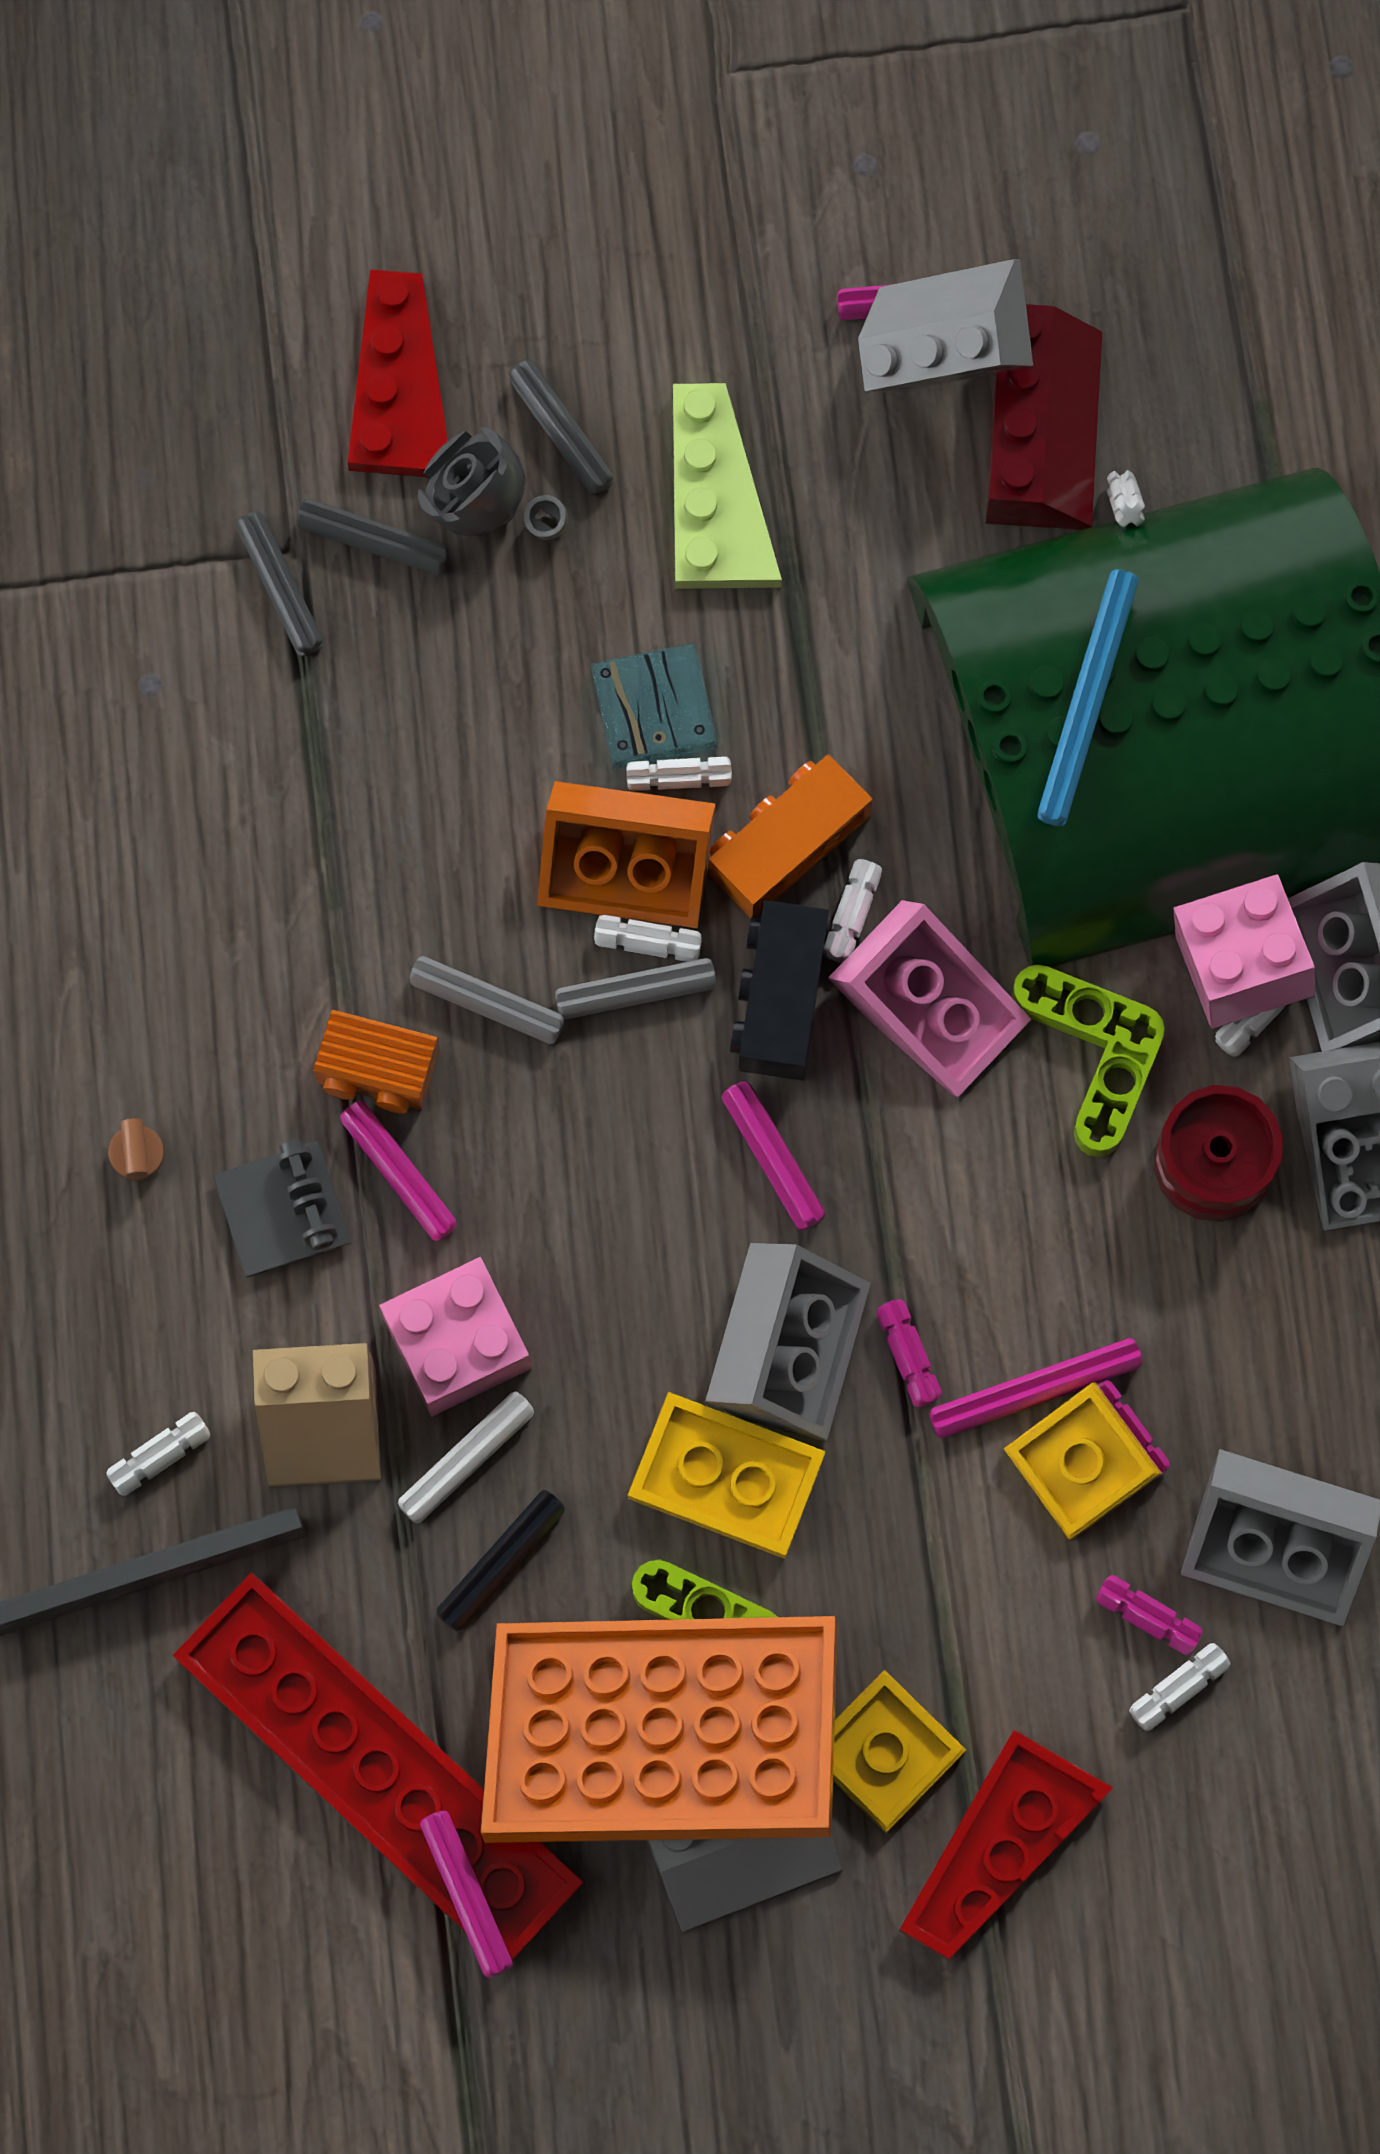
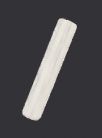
M511 1392L399 1498L398 1504L403 1513L416 1524L421 1523L533 1417L534 1409L532 1405L518 1392Z

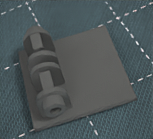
M300 1139L290 1140L279 1146L281 1153L213 1175L246 1278L352 1243L318 1141L302 1146Z

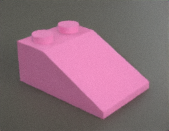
M902 900L828 977L863 1016L954 1097H959L1031 1020L1026 1012L926 905Z

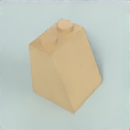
M367 1343L253 1350L254 1402L268 1486L281 1487L380 1481L377 1375Z

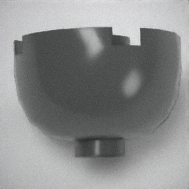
M479 427L483 433L471 436L467 431H463L441 446L429 461L423 473L430 479L426 486V493L420 488L418 490V500L422 510L437 523L457 535L482 536L500 528L515 516L523 498L526 478L519 456L502 437L488 427Z

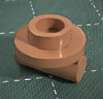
M126 1119L121 1121V1130L114 1135L110 1142L109 1160L114 1170L122 1177L130 1180L146 1179L156 1173L161 1167L164 1160V1146L159 1135L154 1130L143 1126L142 1119Z

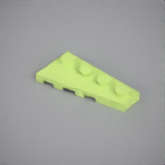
M726 383L673 384L675 589L781 588V575Z

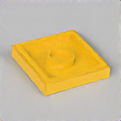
M1095 1382L1085 1387L1004 1448L1007 1455L1069 1540L1075 1539L1162 1474Z
M884 1670L835 1720L833 1782L887 1834L966 1752V1749Z

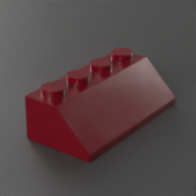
M1026 304L1033 366L994 374L985 524L1074 530L1087 529L1092 527L1102 331L1055 306Z

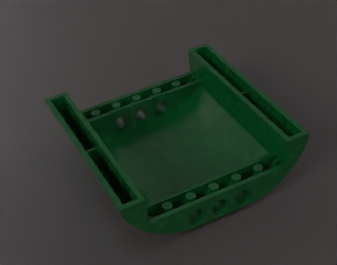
M1310 468L1143 513L1145 520L1138 527L1132 522L1122 527L1117 521L907 577L908 587L922 629L932 627L1020 902L1016 926L1029 966L1043 965L1054 967L1175 933L1174 907L1276 874L1280 878L1287 898H1290L1362 862L1380 864V571L1355 511L1338 483L1328 472L1320 468ZM1115 569L1131 572L1138 577L1137 589L1067 822L1064 826L1044 823L1038 819V809L1110 572Z

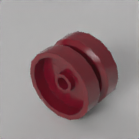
M1212 1085L1190 1092L1173 1106L1155 1146L1154 1171L1163 1194L1176 1209L1198 1220L1222 1222L1245 1215L1262 1201L1282 1161L1283 1136L1276 1116L1259 1097L1239 1087ZM1211 1149L1222 1151L1221 1157L1215 1156Z

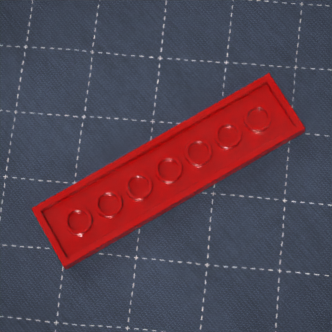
M252 1572L172 1655L465 1932L420 1826L421 1821L427 1816L446 1810L453 1821L512 1962L584 1885L583 1881L541 1842L485 1843L481 1834L484 1789Z

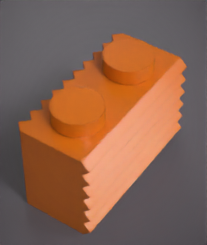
M332 1009L313 1072L317 1083L324 1085L322 1090L329 1095L346 1100H353L355 1094L370 1096L376 1099L375 1104L378 1107L390 1112L406 1114L409 1107L416 1110L423 1109L440 1052L438 1037Z

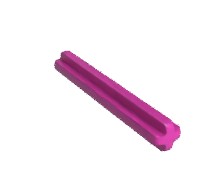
M1127 1338L934 1407L929 1413L930 1422L938 1438H945L1083 1389L1092 1382L1099 1383L1136 1370L1143 1363L1142 1355L1135 1340Z

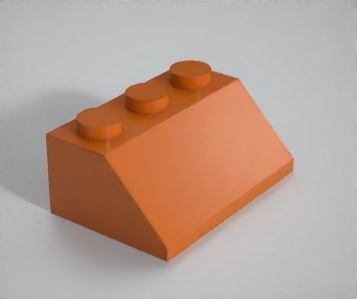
M555 781L546 808L537 906L698 929L711 847L715 803Z

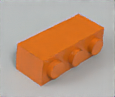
M829 754L817 764L813 761H808L802 765L790 778V788L777 799L771 795L761 801L749 815L750 823L737 834L733 830L725 833L714 843L709 851L712 856L708 859V875L750 919L751 916L757 917L762 913L764 900L776 901L871 817L873 799Z

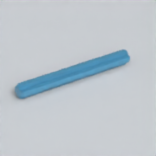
M1120 569L1110 572L1038 809V819L1044 823L1064 826L1067 822L1137 589L1138 577L1131 572H1125Z

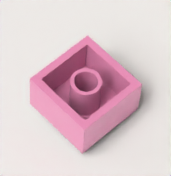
M1278 874L1173 908L1176 939L1211 1029L1315 996V966Z
M481 1257L379 1305L383 1319L431 1417L532 1369L529 1353Z

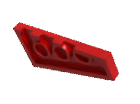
M370 269L347 461L348 469L355 472L427 477L423 474L427 464L440 447L448 442L423 275L422 273Z
M1013 1729L899 1931L949 1961L1110 1793L1113 1787Z

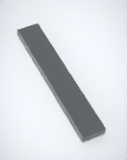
M292 1507L1 1601L0 1636L307 1537L301 1517L297 1509Z

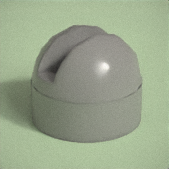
M541 495L532 499L526 506L524 522L527 529L535 537L542 540H552L559 537L565 531L568 524V513L564 505L557 498L550 495ZM540 509L559 522L554 529L535 518Z

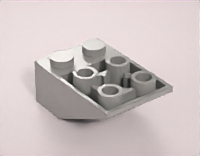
M1380 1042L1289 1057L1296 1111L1323 1230L1380 1221Z

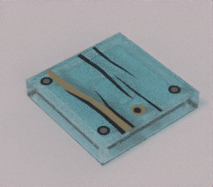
M695 643L590 663L612 769L625 767L631 761H654L718 747Z

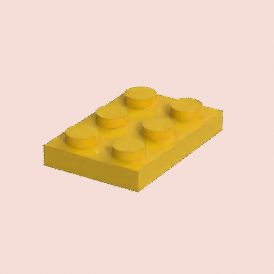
M668 1392L630 1487L628 1499L786 1559L826 1451Z

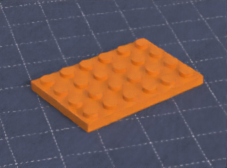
M836 1617L497 1623L481 1834L484 1842L831 1837L838 1633Z

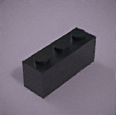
M764 900L762 917L751 916L746 949L756 950L753 969L743 968L738 996V1000L746 1001L748 1005L745 1021H734L730 1045L731 1053L740 1054L739 1071L804 1081L823 960V948L828 927V909Z

